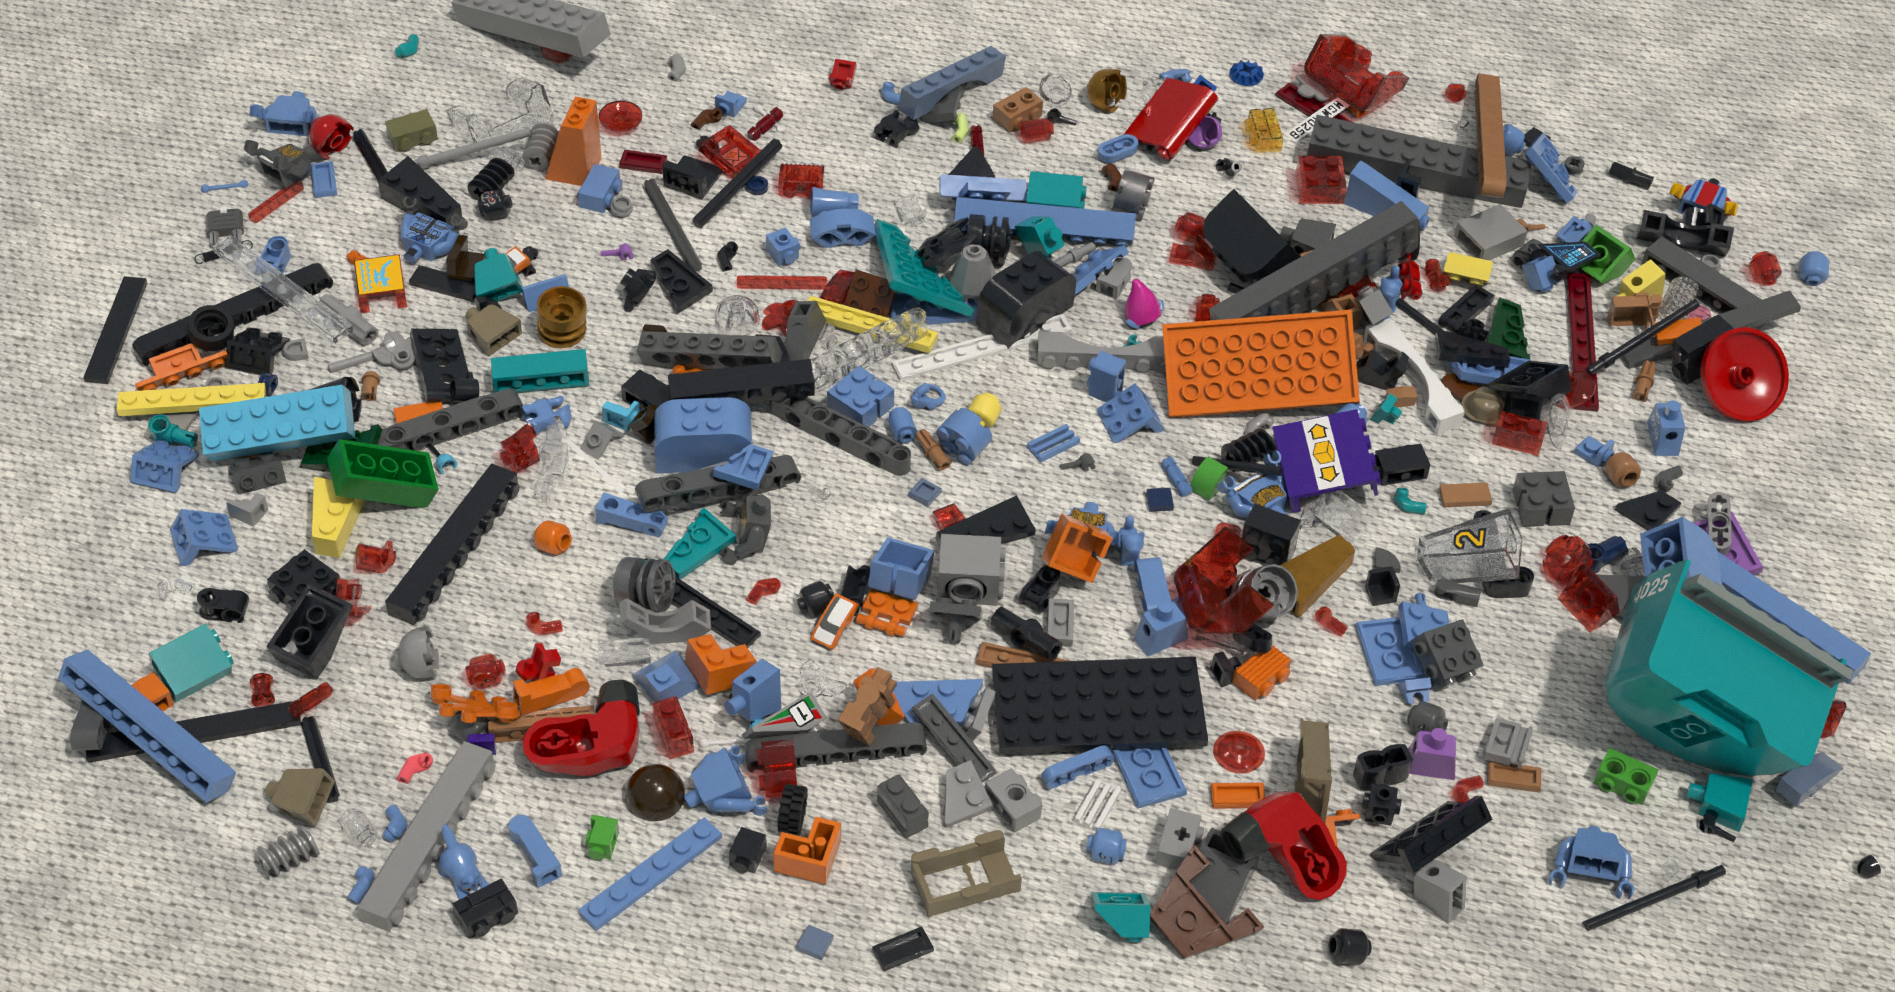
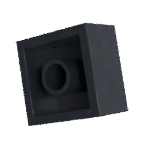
M1254 504L1244 523L1239 554L1244 555L1248 560H1258L1267 565H1281L1291 560L1296 550L1301 520Z

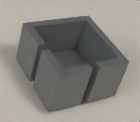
M1565 471L1517 473L1512 491L1516 506L1519 507L1518 513L1522 527L1544 526L1549 508L1552 509L1548 519V526L1570 525L1575 506Z

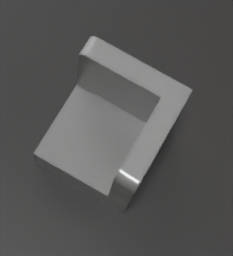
M256 493L251 500L243 499L238 503L229 499L226 503L230 517L253 527L268 512L266 497L259 493Z

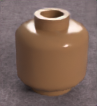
M1619 452L1612 455L1606 462L1605 474L1616 486L1624 488L1632 486L1638 481L1641 467L1630 454Z

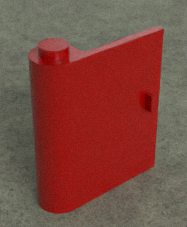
M1166 78L1123 135H1133L1138 139V142L1155 146L1158 150L1157 154L1165 160L1174 159L1218 101V96L1208 87Z

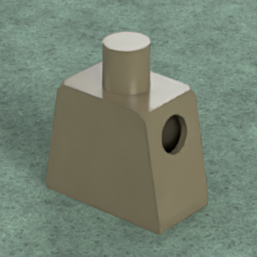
M488 305L481 311L471 307L466 312L468 335L488 357L522 334L521 319L495 305Z
M321 768L286 769L279 782L270 781L267 784L265 793L267 797L272 798L271 804L281 813L316 826L335 780Z

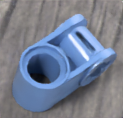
M274 236L268 240L256 262L255 270L257 275L274 276L275 279L282 277L291 259L289 245L285 237Z

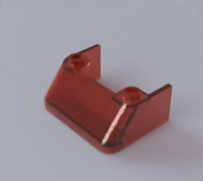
M1226 526L1184 562L1174 575V583L1188 627L1197 634L1243 633L1249 630L1258 619L1274 606L1270 600L1246 582L1227 597L1225 589L1232 586L1237 578L1235 565L1253 551V547Z

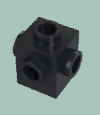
M1372 783L1370 792L1364 793L1362 809H1366L1365 821L1391 826L1394 814L1399 815L1402 799H1397L1398 788L1390 787L1386 784Z

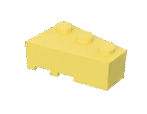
M314 477L312 539L315 552L319 555L340 558L365 502L361 499L336 496L332 480Z

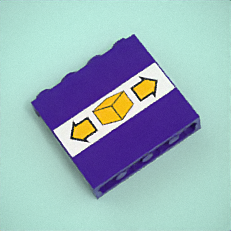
M1357 409L1272 427L1276 448L1281 454L1280 465L1284 469L1283 475L1292 513L1301 511L1300 498L1370 484L1374 496L1378 495L1377 485H1381L1378 470H1373V467H1376L1374 453H1369L1368 451L1372 449L1369 435L1364 436V432H1367L1365 419L1359 417Z

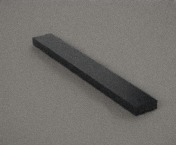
M298 700L176 721L177 724L200 743L300 726L302 723ZM119 731L107 733L101 750H86V759L88 763L146 752Z

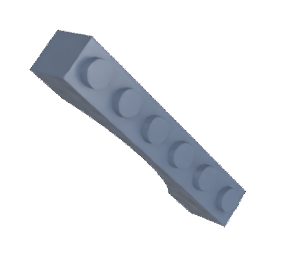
M989 46L901 89L898 110L915 120L929 113L944 95L960 84L974 80L983 81L987 84L995 81L1003 75L1006 55L996 48Z

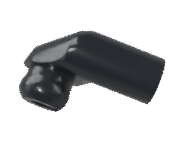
M527 246L522 250L530 258V263L531 260H535L536 256H538V250L531 246ZM531 263V265L523 269V272L526 276L535 274L536 270Z

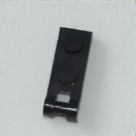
M1476 284L1441 315L1438 324L1443 328L1446 326L1451 329L1452 333L1458 334L1463 321L1468 322L1469 319H1475L1494 301L1495 295Z

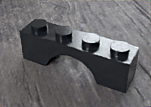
M1644 210L1640 218L1636 239L1655 242L1662 236L1680 248L1726 257L1731 247L1734 227L1714 223L1701 226L1688 225L1672 220L1667 214Z

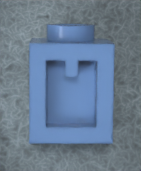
M727 91L724 96L717 94L715 97V108H719L723 116L735 117L747 103V97Z
M1573 216L1556 236L1563 243L1582 242L1592 230V226L1585 219L1580 220Z
M1588 435L1575 448L1574 453L1598 468L1603 462L1606 463L1614 455L1613 447L1615 441L1610 439L1603 445Z

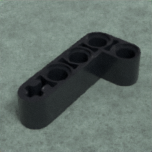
M1487 510L1477 511L1473 516L1470 530L1478 537V529L1486 528L1484 548L1474 547L1484 592L1492 598L1526 597L1529 595L1534 581L1533 571L1523 566L1507 567L1494 514Z

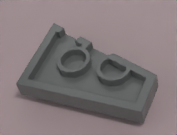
M967 82L960 84L944 95L929 113L919 117L920 120L925 123L957 120L958 115L956 111L961 107L959 101L964 96Z

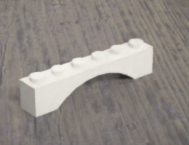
M1391 318L1366 326L1364 342L1373 343L1375 348L1372 350L1378 352L1383 358L1390 360L1402 351L1409 356L1406 372L1417 382L1422 390L1426 405L1425 420L1438 435L1461 426L1465 413L1462 405L1457 403L1450 390L1445 388L1437 374L1430 369L1425 359L1414 349L1411 341H1408L1402 334L1400 327L1395 325Z

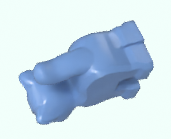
M1397 265L1392 267L1390 276L1381 279L1380 291L1393 313L1396 310V301L1400 297L1399 293L1402 287V282L1398 278L1400 268Z
M563 396L551 399H538L532 404L522 406L524 419L528 425H532L531 430L535 436L555 426L567 428L570 425L572 415L569 404L556 412L552 410V407L559 406L564 402Z
M1131 515L1125 518L1124 527L1119 530L1121 533V547L1117 546V550H1121V566H1131L1134 564L1135 559H1140V550L1144 546L1145 534L1144 532L1138 533L1137 529L1133 527L1134 518Z

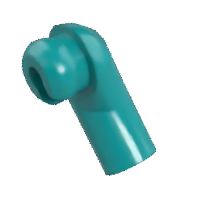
M1399 487L1396 489L1394 501L1403 511L1425 515L1427 503L1412 501L1408 497L1409 491L1406 488Z

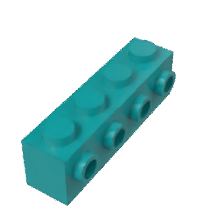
M586 349L491 358L494 393L509 388L516 390V392L589 386Z

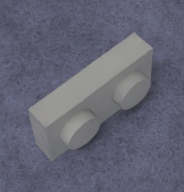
M1049 598L1047 634L1056 638L1065 646H1072L1074 600Z
M988 687L980 695L976 694L970 704V708L973 709L972 713L968 714L962 726L972 742L982 731L996 693Z

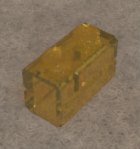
M1251 109L1248 118L1245 119L1246 132L1250 131V146H1254L1256 153L1282 151L1283 135L1275 109Z

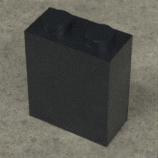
M1718 314L1674 339L1672 351V372L1674 376L1678 379L1681 378L1687 385L1700 378L1701 362L1708 345L1721 333L1734 328Z

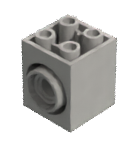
M941 534L938 597L950 598L954 604H961L962 600L977 601L978 605L998 606V597L1003 598L1005 563L1000 562H1005L1006 547H1001V537Z

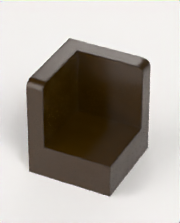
M654 404L640 409L628 425L646 444H651L655 439L654 414L657 407Z

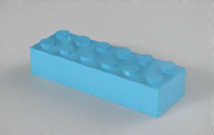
M343 385L199 408L203 455L211 461L336 442L339 439L348 440L355 438L351 392Z

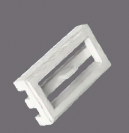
M1096 779L1074 821L1094 831L1102 827L1121 793L1120 788L1116 787L1113 789L1109 783H1106V785L1101 784L1102 780ZM1099 789L1102 790L1086 820H1083L1082 818ZM1107 794H1112L1096 824L1091 823Z

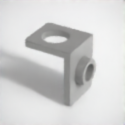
M594 421L580 449L593 458L600 459L613 435L623 438L625 434L609 424Z

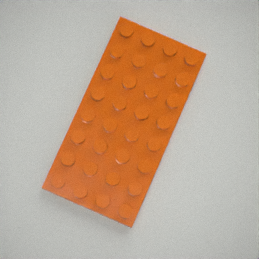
M1352 310L1162 324L1169 418L1360 403Z

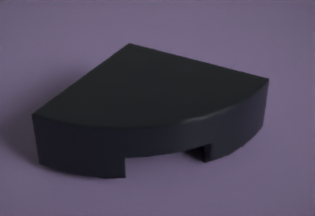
M486 296L476 298V305L479 311L488 305H495L501 308L495 299H490Z

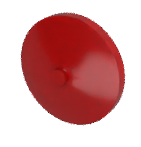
M1748 327L1725 331L1712 340L1702 358L1700 376L1703 391L1710 404L1723 416L1742 422L1759 420L1772 414L1784 400L1789 384L1788 364L1780 346L1766 333Z

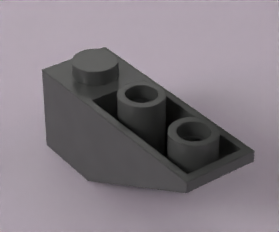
M796 301L789 315L785 348L790 361L809 359L826 323V319L817 301Z

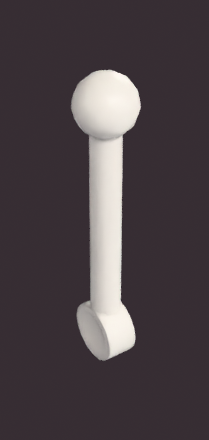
M761 105L755 106V112L761 113L763 116L767 114ZM775 122L774 126L777 128V131L780 133L785 132V126Z
M702 738L698 744L701 748H706L711 745L745 744L751 739L707 740Z

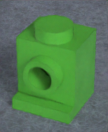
M591 815L592 830H588L585 841L586 846H589L588 856L594 860L611 859L619 835L618 819Z

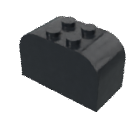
M1235 189L1229 192L1209 212L1204 221V235L1214 246L1211 251L1242 282L1246 279L1250 284H1254L1301 257Z
M1041 251L1031 252L994 275L985 284L978 299L976 325L986 333L992 334L995 340L1002 345L1005 344L1009 349L1018 340L1025 339L1028 333L1031 335L1039 330L1050 318L1061 315L1073 307L1076 278Z

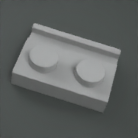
M1496 718L1485 750L1484 759L1508 766L1512 763L1518 765L1517 768L1521 769L1533 727L1524 728L1519 723Z

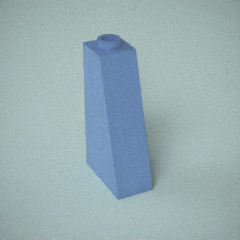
M1359 161L1350 173L1345 199L1346 205L1375 216L1402 201L1418 217L1419 229L1427 227L1430 217L1427 216L1429 206L1366 163Z

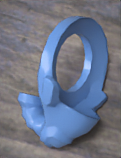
M923 383L914 389L911 403L918 409L928 407L934 410L945 402L946 395L938 386ZM933 389L940 394V398H930L925 393Z

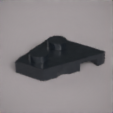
M1660 490L1618 503L1615 511L1648 531L1665 524L1680 508L1682 503Z

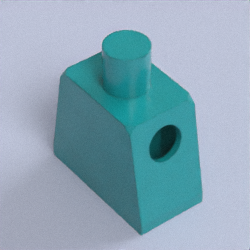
M1032 216L1014 226L1027 254L1041 251L1046 256H1050L1064 247L1062 231L1056 227L1051 217Z
M496 248L485 250V260L474 265L476 296H486L498 302L522 293V287L524 286L505 253L498 254Z
M1711 773L1705 786L1690 782L1686 798L1701 802L1698 815L1712 814L1716 817V823L1740 832L1746 817L1753 779Z

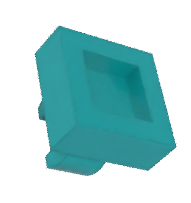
M1390 393L1378 406L1370 420L1379 424L1384 418V421L1394 424L1395 420L1402 414L1399 408L1393 406L1398 398Z

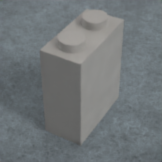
M1499 204L1457 222L1454 237L1475 258L1490 261L1522 247L1528 231L1509 211Z

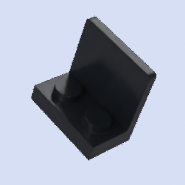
M686 155L681 158L678 164L666 160L662 165L664 186L702 199L723 173V168Z
M246 328L245 331L237 333L227 340L226 352L228 357L225 360V367L256 374L266 372L271 375L274 369L275 351L284 347L290 341V338L282 337V334L278 332L263 333L258 328Z

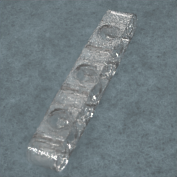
M920 308L910 309L811 359L815 393L838 383L857 366L865 369L923 338L928 332L925 311Z

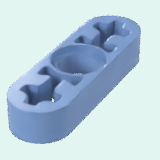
M1099 746L1049 766L1042 772L1041 778L1048 789H1053L1076 780L1075 777L1082 774L1086 776L1111 766L1115 757L1108 746Z

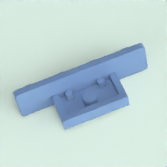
M942 174L939 177L940 197L948 198L962 197L1025 202L1027 199V182L1025 179Z

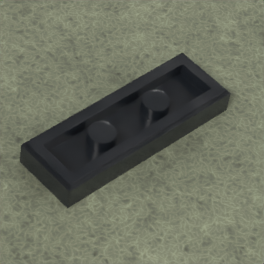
M419 265L409 279V284L418 288L473 302L476 298L475 281L447 278V272Z

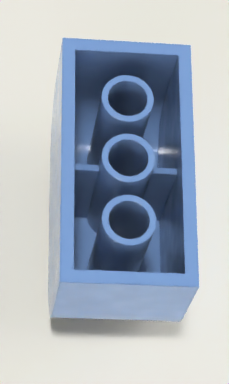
M736 398L670 400L661 404L654 414L656 474L693 471L728 461L729 457L740 453L743 448L752 444L750 407L742 400Z
M1680 517L1640 533L1645 577L1650 573L1688 559L1691 561L1685 579L1702 574L1711 581L1723 585L1716 546L1707 532L1684 517Z

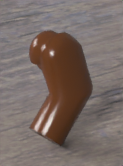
M719 108L703 110L694 119L691 126L700 130L705 124L717 123L721 120L722 111Z
M1109 163L1103 166L1101 171L1104 177H1110L1111 179L1108 190L1118 192L1122 175L1114 164Z

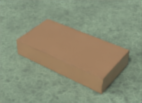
M1487 482L1440 484L1439 486L1443 507L1490 506L1492 504Z
M1489 761L1487 786L1540 793L1541 768L1522 765L1520 769L1515 764L1510 763V766Z

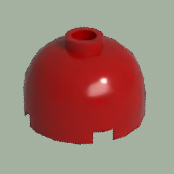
M328 114L318 117L311 124L309 131L310 145L319 156L329 159V154L334 151L340 152L347 147L352 139V136L349 134L350 129L354 131V128L346 119L338 115Z

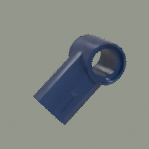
M1613 536L1599 544H1587L1581 556L1580 568L1589 574L1598 573L1603 566L1627 555L1629 549L1627 548L1626 541L1621 536Z

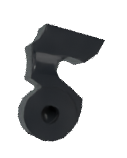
M1712 203L1707 205L1706 210L1689 207L1684 210L1682 223L1696 226L1711 223L1723 225L1725 210Z

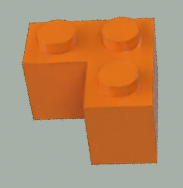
M711 634L687 639L685 664L706 695L732 689L733 680L756 663V659L745 644L722 650Z
M815 816L808 838L781 832L773 853L774 872L826 885L841 843V823Z

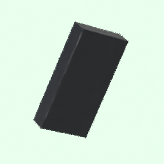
M921 926L874 945L872 950L885 972L933 952L934 947Z

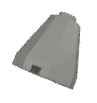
M981 245L965 247L951 271L950 284L964 296L962 301L968 302V298L974 299V302H978L985 284L997 274L987 251Z

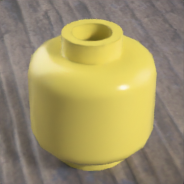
M984 392L973 398L968 409L982 419L980 424L984 428V426L993 427L1002 407L996 396Z

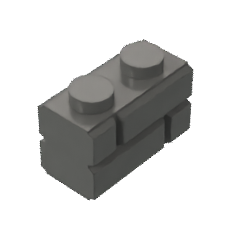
M900 774L877 786V802L905 839L928 828V810L923 804H920V800Z

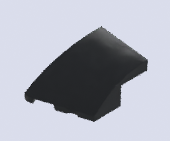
M977 146L972 147L948 174L996 178L986 158Z

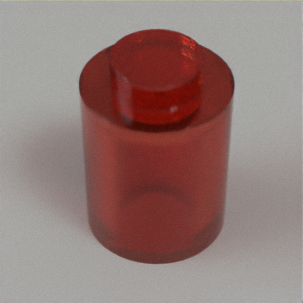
M1047 118L1020 122V134L1024 143L1049 140L1051 135L1054 134L1053 123L1049 122Z

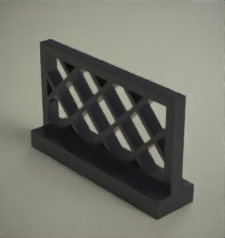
M1474 796L1467 802L1447 801L1370 854L1375 861L1404 864L1407 872L1415 873L1493 819L1482 796Z

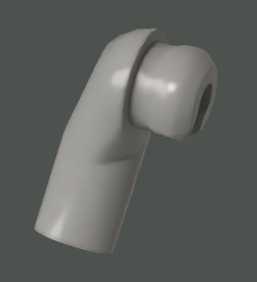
M1261 413L1248 422L1245 435L1262 426L1268 429L1274 423L1273 418L1268 413Z

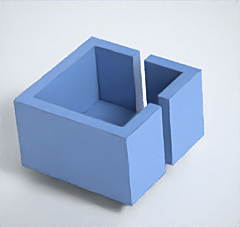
M857 366L827 391V407L870 427L877 421V417L881 418L894 407V388L879 378L875 381L873 374Z
M887 537L871 561L868 587L875 588L881 592H890L892 590L894 594L900 595L903 598L916 600L931 576L935 550Z

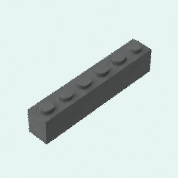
M1662 236L1645 250L1641 264L1651 259L1665 273L1666 280L1720 314L1762 300ZM1762 324V325H1759V326H1756V327H1753V328L1759 330V329H1760L1762 326H1764L1765 324Z

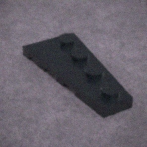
M1016 495L938 531L935 539L939 547L941 544V534L1001 537V544L1033 536L1036 533V529Z

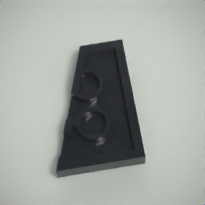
M669 249L650 260L653 271L656 272L658 280L677 313H680L713 292V285Z

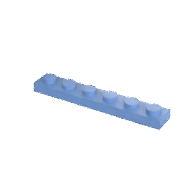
M705 817L578 909L579 915L595 931L599 930L722 838V833Z

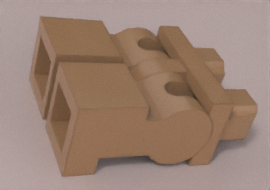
M877 667L871 678L864 675L861 680L862 685L856 693V700L854 703L849 701L838 718L847 735L868 746L872 744L875 738L871 731L877 720L883 718L888 712V706L892 707L895 703L892 693L897 683L891 679L893 677L891 673Z

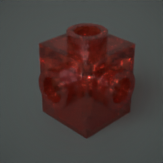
M527 430L500 442L503 451L499 453L501 460L505 466L509 465L513 472L526 469L540 461L537 446Z

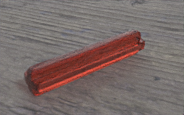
M298 180L290 186L282 188L248 213L249 219L254 223H258L303 191V183Z

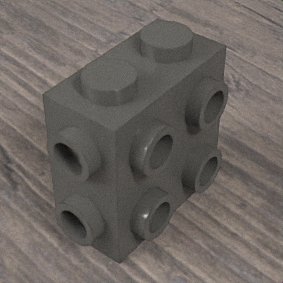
M1463 619L1424 632L1411 640L1414 652L1420 660L1426 678L1430 677L1431 687L1442 684L1443 688L1456 683V678L1461 677L1462 680L1469 679L1477 675L1475 670L1484 666L1481 655L1476 649L1470 631Z

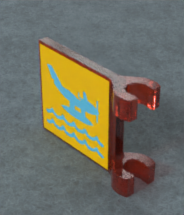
M400 254L354 260L361 314L370 313V299L396 296L398 309L407 308Z

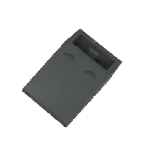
M1211 827L1199 849L1211 864L1191 880L1190 883L1227 925L1258 866L1260 855L1242 863L1236 861L1225 848L1220 831Z

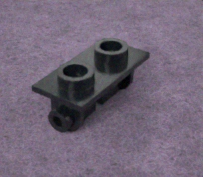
M850 565L848 566L840 594L859 604L854 614L856 617L860 607L864 604L865 586L870 575V567L867 565H862L858 569H854Z

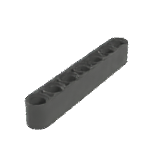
M917 722L874 726L871 732L875 738L870 746L847 735L844 729L754 738L745 743L747 769L750 772L759 769L770 771L780 770V767L788 766L790 768L807 767L806 765L808 764L820 766L833 764V762L838 761L849 763L859 762V759L867 758L869 761L885 759L887 756L899 758L909 757L911 754L917 753L924 755L927 752L924 727Z

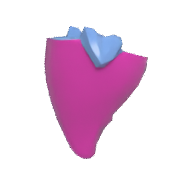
M1135 278L1132 280L1131 292L1125 303L1126 323L1129 326L1139 329L1140 325L1156 321L1162 315L1164 303L1163 300H1158L1155 294L1143 282Z

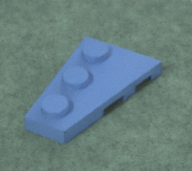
M1126 246L1103 251L1097 249L1088 255L1089 259L1075 268L1076 272L1073 274L1076 278L1075 295L1096 279L1095 274L1111 268L1114 265L1112 260L1117 257H1125L1129 253Z

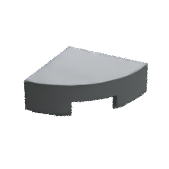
M1376 547L1375 569L1393 566L1395 573H1400L1401 566L1396 556L1385 549Z

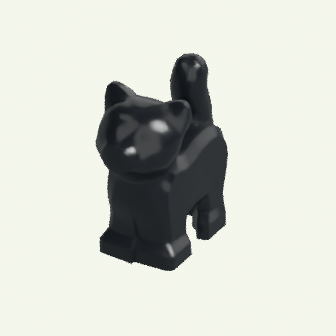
M894 110L892 114L883 117L880 123L874 127L875 139L885 142V138L889 137L891 141L888 145L897 148L898 144L906 138L907 134L917 133L920 126L917 119L913 120L908 116L903 122L897 120L900 112Z

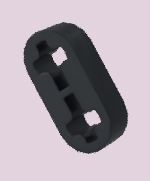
M1239 621L1233 624V640L1257 653L1269 652L1272 649V634L1248 621Z

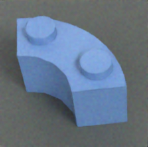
M860 209L823 211L810 220L812 240L825 248H832L841 244L862 246L876 235L873 216Z

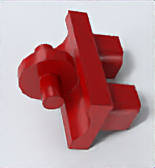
M535 643L531 658L519 661L515 670L517 675L524 681L531 680L533 682L555 676L553 667L560 665L561 657L557 649L545 650L543 643Z

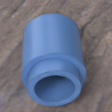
M904 407L893 409L889 413L888 422L894 439L897 442L908 443L915 438L917 433L911 413Z

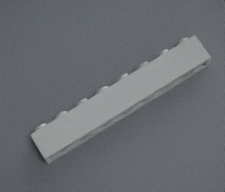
M463 741L357 907L360 921L388 932L391 931L394 924L398 925L402 921L404 908L408 902L412 903L415 900L421 881L425 882L428 879L431 865L434 860L438 861L440 859V854L444 851L445 840L442 834V826L444 824L448 825L455 836L459 820L467 817L473 798L480 796L486 777L490 778L493 775L496 765L493 760L492 751Z

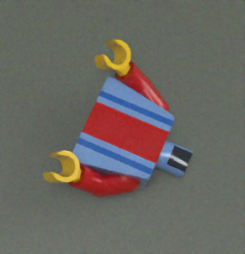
M1715 178L1709 179L1708 182L1698 179L1693 185L1687 186L1674 182L1669 194H1673L1675 198L1681 201L1678 213L1684 214V210L1689 207L1706 210L1707 205L1712 203L1725 210V216L1729 217L1731 215L1736 216L1739 204L1731 202L1730 198L1726 197L1727 189L1721 187L1720 181Z

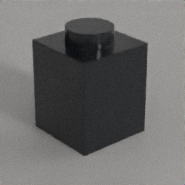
M741 827L729 851L730 866L740 873L748 871L755 874L767 848L766 834Z

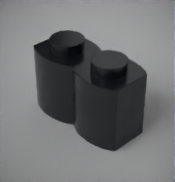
M1393 744L1385 747L1382 751L1369 750L1357 757L1353 776L1360 790H1370L1372 783H1401L1409 777L1413 758L1405 744Z

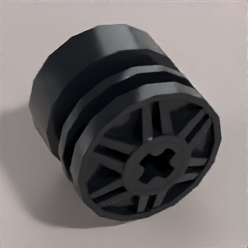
M970 214L967 235L974 232L978 234L970 245H981L987 251L992 263L994 261V254H999L998 264H1005L1011 238L1009 217H1003L1002 226L997 227V216L993 217L991 226H986L985 215Z

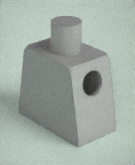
M1432 860L1415 873H1409L1406 870L1405 877L1414 883V898L1449 924L1465 908L1467 876L1435 860Z

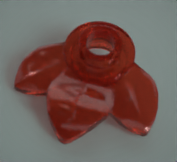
M788 300L784 303H773L763 310L766 316L762 321V329L767 331L780 327L783 335L786 336L788 318L797 300Z

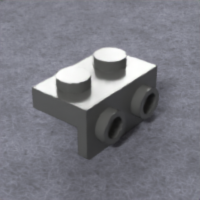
M278 452L261 453L258 458L253 459L240 458L235 460L233 464H229L239 495L286 483Z

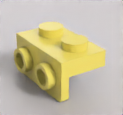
M1449 252L1443 274H1447V278L1460 281L1461 278L1469 279L1471 284L1483 286V283L1488 284L1493 262Z

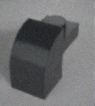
M1372 350L1358 359L1356 364L1358 380L1363 384L1383 390L1395 388L1398 378L1403 376L1407 370L1406 365L1409 356L1402 351L1387 361L1378 352Z

